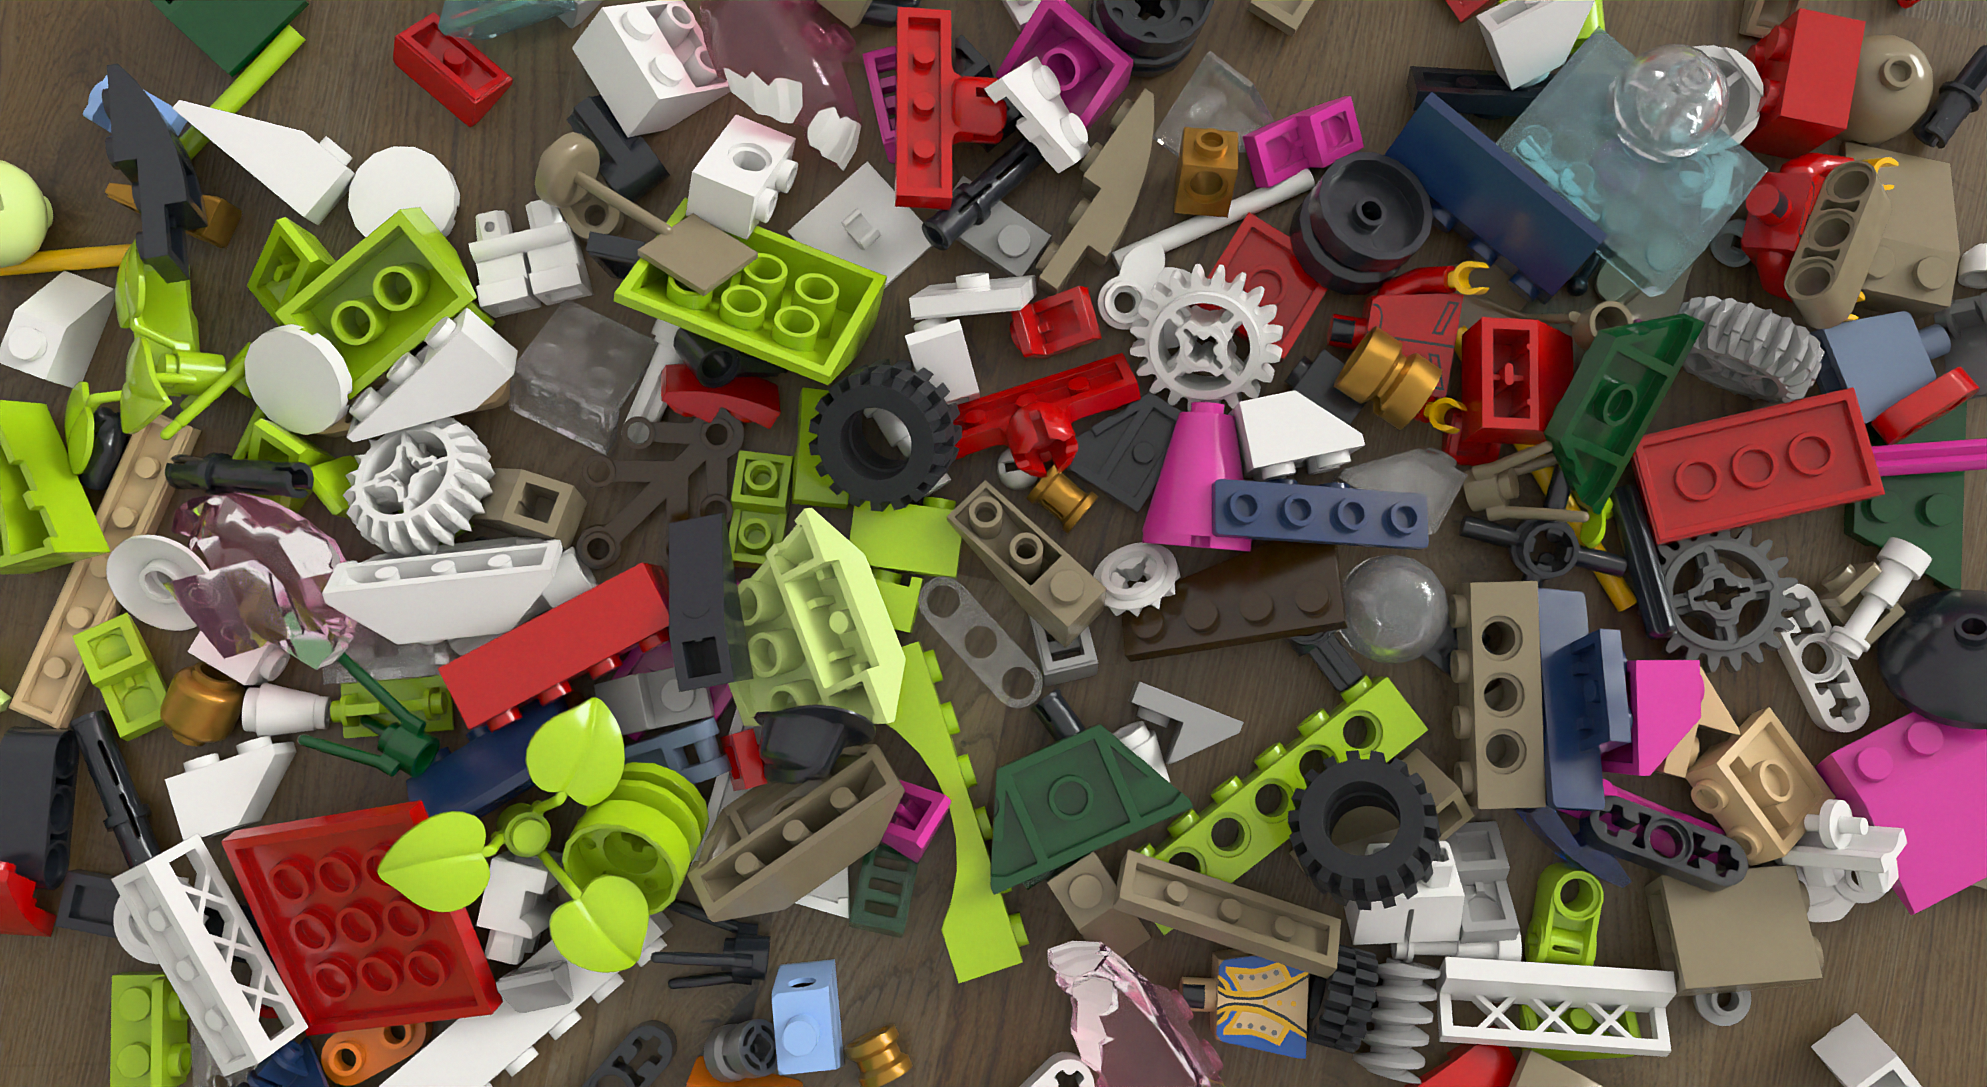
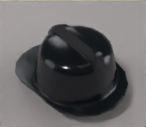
M805 705L775 712H757L754 716L755 721L762 726L759 757L765 762L764 777L771 783L796 785L807 780H823L832 770L844 748L872 741L877 734L875 724L869 719L851 710L835 706Z

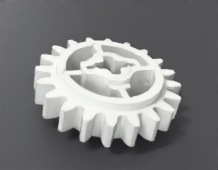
M1195 264L1190 281H1187L1177 269L1172 272L1170 276L1171 290L1164 284L1156 282L1151 290L1154 301L1142 299L1137 309L1138 313L1145 319L1134 320L1130 329L1132 334L1141 337V339L1133 343L1130 355L1146 357L1140 363L1136 372L1137 375H1156L1149 391L1154 394L1164 388H1168L1171 391L1168 403L1172 406L1177 404L1180 398H1187L1188 412H1191V402L1205 401L1221 404V400L1224 399L1233 409L1242 401L1241 392H1244L1250 398H1258L1261 389L1258 380L1271 383L1275 370L1269 363L1280 362L1282 348L1271 343L1277 342L1282 338L1283 326L1268 324L1275 318L1278 308L1276 305L1258 306L1265 289L1259 286L1248 293L1243 291L1246 280L1244 272L1237 275L1232 283L1226 282L1224 265L1220 264L1216 268L1212 279H1207L1202 266ZM1208 303L1218 305L1223 308L1220 310L1208 311L1201 309L1197 305L1193 306L1192 308H1190L1188 305ZM1167 319H1170L1177 327L1175 335L1180 343L1178 352L1173 356L1170 355L1164 340V325ZM1241 324L1245 327L1250 341V353L1244 362L1235 354L1237 346L1232 339L1235 329ZM1209 336L1216 339L1215 345L1210 341L1203 345L1196 341L1198 337L1202 340L1207 339ZM1206 371L1215 376H1201L1192 372Z

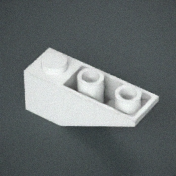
M468 308L464 309L453 321L447 316L442 318L427 334L425 338L427 345L415 356L410 352L402 355L388 371L386 377L389 380L378 391L370 387L355 400L349 409V413L353 415L347 438L352 442H357L476 410L514 375L518 351Z

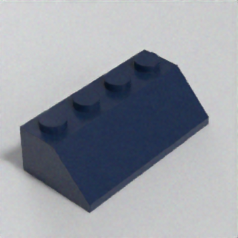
M1433 92L1425 98L1384 154V156L1398 160L1417 176L1429 195L1433 213L1432 224L1445 233H1449L1451 229L1458 233L1468 242L1465 249L1475 260L1486 263L1489 268L1493 264L1498 266L1511 277L1507 281L1510 288L1528 302L1532 303L1535 299H1538L1545 305L1608 236Z

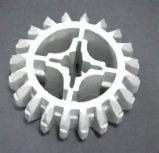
M452 417L390 432L379 440L368 438L371 448L364 455L354 456L359 465L358 469L345 475L352 486L343 494L350 506L346 514L351 518L356 528L361 531L360 534L365 539L387 553L394 555L401 553L404 556L416 557L422 551L423 553L435 555L439 542L454 546L455 533L460 529L472 532L469 524L471 517L474 514L485 513L480 500L494 494L490 484L487 482L495 475L491 464L488 462L491 455L487 452L486 446L477 439L478 436L467 425L463 426ZM401 509L404 511L402 514L393 515L392 513Z

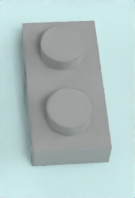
M963 175L952 191L962 183L970 184L972 181ZM977 197L970 205H968V207L960 214L965 212L972 204H974L979 197ZM999 201L991 208V215L983 224L972 225L956 240L1010 277H1019L1028 274L1051 241V235L1002 201Z

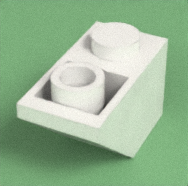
M946 317L931 318L915 324V332L905 335L915 373L924 367L934 374L929 380L931 384L937 388L941 383H944L950 391L944 397L947 405L953 403L959 405L980 398L959 319L947 322Z
M271 736L256 738L236 745L239 755L221 761L218 753L202 756L183 763L185 773L165 779L183 841L196 834H199L202 840L261 821L296 754L294 742L273 744Z

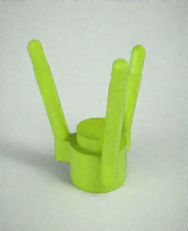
M248 342L226 365V373L200 396L189 395L180 403L183 411L160 432L161 439H171L231 385L246 397L253 398L246 383L244 363L250 344H252L251 342ZM258 405L232 459H245L249 452L253 424L261 418H266L265 413Z

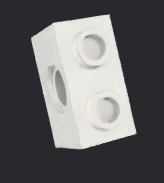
M736 114L692 171L686 216L694 213L713 226L747 240L759 221L764 223L769 221L775 209L779 192L788 193L793 185L798 170V163L792 161L796 138Z

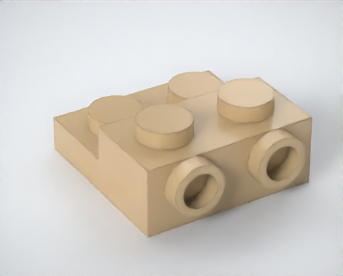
M1770 707L1752 713L1738 728L1740 736L1731 735L1727 741L1709 747L1694 765L1687 770L1685 777L1693 787L1691 797L1695 805L1702 811L1712 814L1727 834L1726 837L1733 839L1742 847L1750 867L1785 857L1806 833L1807 830L1804 825L1806 815H1819L1824 802L1828 799L1834 800L1836 797Z

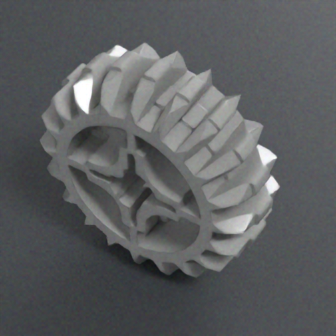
M1708 296L1705 298H1691L1689 302L1682 303L1678 313L1674 314L1684 313L1706 323L1682 365L1684 372L1694 374L1700 380L1706 381L1715 387L1728 390L1734 395L1748 396L1752 400L1764 399L1770 403L1778 401L1786 403L1795 399H1802L1808 388L1813 386L1822 367L1820 362L1824 355V350L1820 347L1821 342L1815 336L1809 335L1810 332L1806 327L1793 324L1791 318L1774 314L1772 309L1765 310L1756 307L1752 302L1749 304L1740 303L1733 298L1721 300L1715 296Z

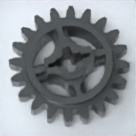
M1746 527L1735 538H1732L1730 530L1714 533L1713 537L1709 534L1692 538L1693 541L1686 539L1673 542L1672 545L1675 551L1666 545H1659L1655 548L1658 559L1661 562L1660 566L1678 628L1677 634L1667 638V641L1664 643L1661 650L1663 655L1681 648L1683 650L1681 660H1697L1700 656L1703 659L1702 665L1706 674H1711L1717 670L1721 658L1726 669L1730 673L1741 670V655L1753 666L1764 661L1759 645L1772 652L1782 647L1780 640L1774 635L1773 631L1789 632L1795 627L1790 620L1781 615V612H1788L1800 607V602L1792 598H1786L1783 595V591L1798 584V580L1796 578H1780L1778 576V571L1789 560L1787 557L1776 558L1772 561L1767 559L1766 554L1772 547V540H1765L1756 547L1750 545L1752 528ZM1718 556L1732 560L1742 566L1753 580L1751 578L1735 576L1726 569L1724 563L1719 562ZM1695 559L1697 572L1694 573L1695 581L1691 589L1685 593L1673 595V585L1679 570L1687 561ZM1712 589L1719 594H1738L1721 606L1717 602H1707V600L1695 602V600L1704 596ZM1759 600V611L1754 624L1739 638L1736 624L1739 623V614L1743 606L1748 602ZM1638 610L1637 616L1641 617L1640 610ZM1679 615L1699 619L1707 626L1708 631H1713L1715 640L1705 638L1692 631L1684 624Z

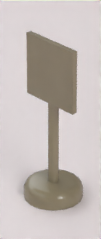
M571 132L561 136L549 147L537 168L535 188L536 194L542 201L553 207L567 208L576 204L590 192L658 234V237L639 248L637 255L702 296L708 294L758 258V252L694 213L671 227L595 180L600 165L599 151L595 144L582 134Z

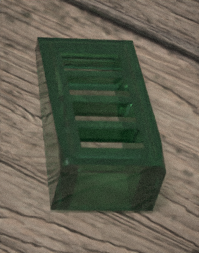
M879 844L865 854L849 927L902 938L919 862L916 863L892 847ZM875 856L907 863L906 871L902 872L874 866ZM870 879L902 885L901 893L899 895L868 888ZM865 901L897 908L896 916L891 917L864 911Z

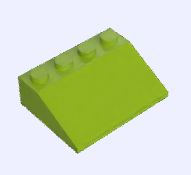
M687 198L683 199L666 222L671 227L688 217L686 216ZM756 226L747 240L722 230L758 252V258L705 296L697 293L641 257L614 293V302L829 385L859 355L873 330L887 276Z

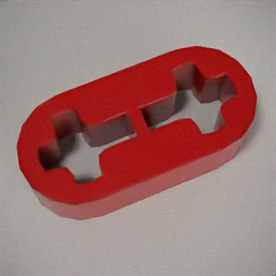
M1957 367L1895 403L1877 416L1870 425L1887 445H1894L1962 405L1980 390V387L1963 367Z

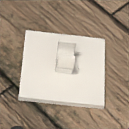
M868 161L788 231L795 241L887 276L885 288L933 246L923 234V222L909 207H895V191Z

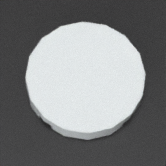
M393 146L374 153L358 168L349 186L348 208L355 227L365 237L399 209L421 207L445 238L451 233L456 222L454 217L457 213V206L459 207L460 193L453 175L434 155L416 147Z
M294 324L275 327L263 333L250 344L244 361L246 383L252 397L270 420L287 431L303 435L323 432L341 420L347 414L350 405H346L348 394L352 392V378L344 358L329 340L318 333L311 335L306 331L300 330L304 327Z

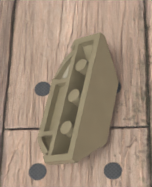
M876 744L844 748L832 770L823 780H807L796 785L771 783L767 780V784L753 787L722 809L704 842L698 861L693 862L687 873L708 919L712 922L785 910L879 845L905 789Z

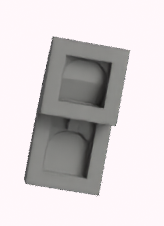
M1497 821L1465 823L1445 840L1450 845L1465 895L1459 936L1460 944L1516 940L1520 927L1506 881L1510 866Z

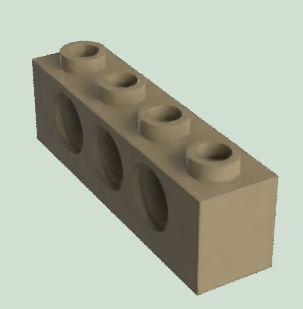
M1538 581L1455 583L1456 594H1451L1448 602L1449 622L1452 628H1457L1458 650H1453L1450 656L1451 677L1454 683H1459V706H1454L1452 711V729L1455 738L1461 740V761L1456 762L1454 766V783L1460 788L1468 805L1476 809L1546 807ZM1490 623H1495L1502 632L1501 645L1493 653L1488 652L1482 643L1483 631ZM1498 679L1503 685L1504 697L1498 706L1490 708L1485 702L1484 690L1491 680ZM1501 735L1506 743L1505 755L1499 762L1491 764L1486 756V746L1491 738Z

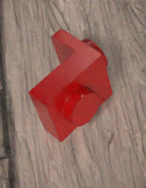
M1077 286L1032 304L1027 303L1021 310L1010 311L1013 319L1010 322L1012 340L1026 358L1047 359L1102 339L1088 287Z

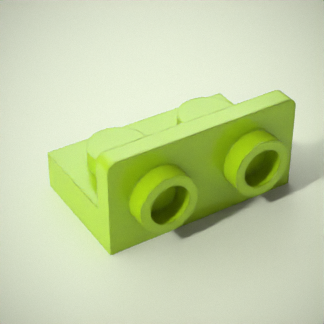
M164 971L120 972L112 975L110 1087H177L187 1082V1075L191 1070L193 1062L192 1046L187 1042V1019L190 1016Z

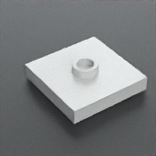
M974 273L957 276L956 283L929 285L909 298L911 318L920 320L1021 310L1037 294L1035 275L989 279V273Z

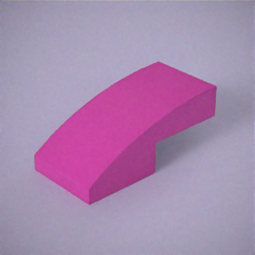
M1344 96L1311 107L1242 136L1256 187L1270 188L1306 168H1324L1334 163L1335 160L1364 148L1351 96Z

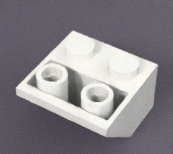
M656 0L602 7L572 47L627 137L667 130L731 92L723 69L725 66L720 56L713 49L696 22L693 13L683 0Z
M1295 390L1240 401L1228 414L1235 416L1244 479L1253 477L1254 481L1257 482L1287 479V476L1296 473L1295 468L1305 466L1308 475L1340 469V465L1351 462L1350 454L1365 446L1363 434Z

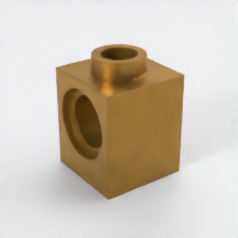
M1184 127L1175 174L1174 213L1228 218L1238 172V132L1214 128Z

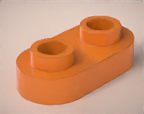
M433 1022L403 1025L406 1031L404 1040H399L392 1035L391 1026L337 1032L326 1041L322 1049L321 1063L323 1070L337 1084L345 1086L359 1084L423 1048L431 1037ZM343 1049H350L355 1054L356 1063L354 1066H348L343 1062Z

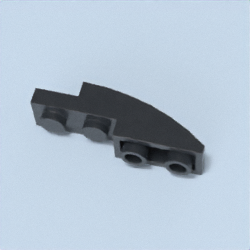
M118 63L107 65L108 88L102 90V102L104 110L111 121L112 136L106 137L105 148L112 167L115 170H121L132 183L133 200L142 219V231H137L136 246L142 262L145 265L150 264L167 284L190 280L186 230L208 227L204 198L197 174L176 132L138 82Z

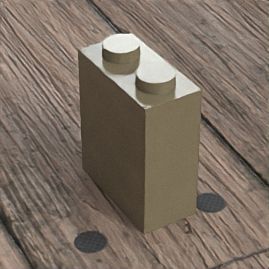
M1795 865L1748 868L1746 876L1741 882L1717 892L1707 891L1666 875H1661L1644 886L1662 971H1674L1677 992L1674 997L1801 987L1823 978L1821 973L1824 963L1823 950L1819 940L1812 936L1807 916L1810 907L1809 894L1805 884L1798 879ZM1726 870L1715 871V874L1718 875Z

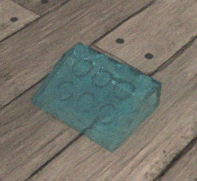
M1600 26L1596 28L1496 142L1500 148L1608 235L1595 251L1648 297L1666 293L1706 249L1746 199L1750 191L1769 170Z

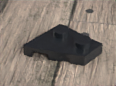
M1147 393L1140 400L1132 402L1125 409L1113 416L1107 417L1076 437L1078 451L1066 470L1137 514L1157 484L1176 421L1181 411L1153 393Z

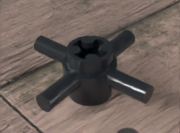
M1555 464L1542 508L1566 509L1571 488L1559 465ZM1464 515L1459 528V536L1508 548L1512 563L1523 573L1521 581H1538V588H1542L1544 579L1548 580L1565 575L1574 566L1618 578L1624 575L1627 567L1625 556L1579 545L1574 530L1567 522L1522 519L1514 527ZM1540 531H1544L1548 541L1557 543L1556 551L1554 554L1543 552L1538 556V561H1535L1529 555L1530 552H1533L1534 544L1537 540L1534 536Z

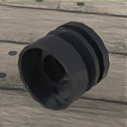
M1093 0L1089 9V22L1134 60L1130 76L1155 77L1172 71L1188 57L1207 20L1214 0ZM1146 12L1150 13L1152 16L1146 21L1140 18Z

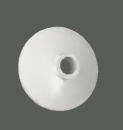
M157 535L133 536L121 542L108 558L106 574L114 596L129 613L151 626L172 631L192 629L202 624L210 616L216 605L217 589L209 569L195 553L174 540Z

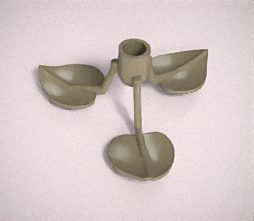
M1655 247L1622 251L1606 260L1599 268L1595 277V291L1604 302L1585 309L1580 313L1576 311L1541 314L1520 312L1527 301L1510 288L1507 283L1511 278L1495 264L1490 268H1475L1469 274L1470 286L1472 288L1485 287L1489 289L1483 295L1463 294L1458 329L1464 325L1469 329L1481 317L1533 319L1545 324H1569L1572 326L1571 332L1575 343L1581 349L1587 351L1601 329L1632 324L1633 320L1636 319L1647 321L1678 313L1683 303L1687 280L1693 268L1695 258L1679 251ZM1472 258V259H1470V260H1467V261H1476V262H1478V261L1475 260L1474 258Z

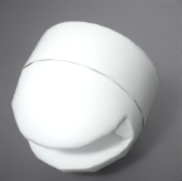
M1987 243L1975 245L1961 257L1958 270V282L1961 285L1970 288H1987Z
M1010 448L1006 449L1000 455L997 463L999 479L1005 486L1013 490L1029 488L1036 482L1038 477L1031 476L1021 470L1006 473L1005 463L1014 462Z

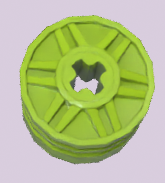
M631 762L625 764L621 779L614 791L599 804L587 806L586 813L578 820L569 836L562 856L565 873L581 892L592 879L598 876L613 874L626 877L642 891L646 898L649 915L662 912L675 900L686 877L689 865L694 860L698 847L704 839L710 820L706 801L694 784L674 770L655 763Z

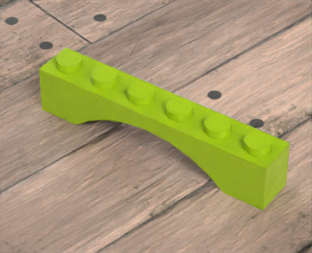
M918 641L901 647L906 661L895 721L887 725L896 730L921 755L936 777L943 794L952 800L949 809L956 836L957 873L953 896L941 930L958 983H962L1023 963L1020 947L1030 943L1020 912L1009 915L1003 894L1012 891V887L995 895L991 890V856L986 840L992 839V825L985 806L975 809L968 789L978 785L968 753L958 756L951 735L961 731L951 701L941 704L934 684L944 680L934 649L924 652L921 642Z

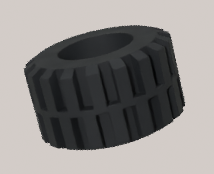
M889 359L877 360L870 366L866 363L856 368L828 389L829 393L823 396L816 405L815 410L819 414L810 420L808 432L818 436L809 443L810 454L820 455L822 461L815 468L820 477L829 474L833 479L834 483L829 488L837 496L843 490L851 494L848 503L860 507L865 501H870L871 511L881 512L890 503L894 511L906 508L912 500L917 502L923 498L949 470L948 467L955 461L959 452V448L955 447V444L962 438V426L954 425L953 421L960 415L957 403L947 405L944 397L950 391L944 383H941L936 388L929 382L934 374L923 367L917 373L911 372L913 362L902 359L893 366H891ZM879 408L887 410L903 422L911 438V455L909 459H888L870 447L862 431L864 409Z
M1354 750L1346 751L1347 761L1337 764L1334 756H1331L1322 761L1325 771L1318 774L1311 769L1303 777L1307 788L1305 790L1296 788L1291 798L1295 810L1288 811V825L1292 832L1289 836L1301 867L1306 876L1311 878L1317 890L1323 895L1327 892L1331 893L1334 902L1346 907L1349 900L1356 902L1359 910H1371V902L1382 901L1384 909L1397 906L1394 897L1403 893L1409 900L1417 894L1416 883L1419 880L1427 883L1433 875L1432 862L1439 860L1441 851L1439 838H1441L1432 794L1427 793L1425 781L1417 772L1410 775L1407 764L1398 758H1395L1391 764H1387L1382 752L1371 750L1369 759H1361L1359 751ZM1364 806L1378 807L1390 812L1398 819L1400 826L1394 840L1377 853L1353 855L1340 850L1332 843L1331 837L1336 823L1344 814L1355 808Z

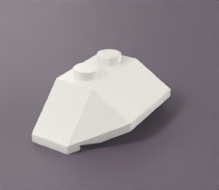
M510 537L454 543V546L449 544L438 545L435 555L423 553L422 551L416 557L404 556L401 553L397 555L385 553L373 556L360 563L354 560L337 563L322 595L326 604L397 645L418 642L424 645H432L446 639L474 636L479 639H489L507 633L517 625L554 579L563 549L561 541L556 539L544 541L540 538Z

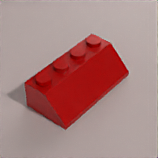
M642 562L438 668L468 729L480 728L486 725L491 733L503 729L523 718L519 708L538 699L542 707L573 692L569 682L589 672L592 680H596L623 666L619 656L639 646L642 653L645 654L670 642L668 577L662 566Z

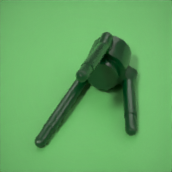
M344 652L336 661L401 723L393 722L387 726L369 715L360 717V723L380 736L377 750L383 753L381 756L304 734L298 737V743L326 754L377 768L390 777L395 776L399 770L413 778L419 777L434 761L439 751L440 740L424 731L427 724L426 721L410 713Z

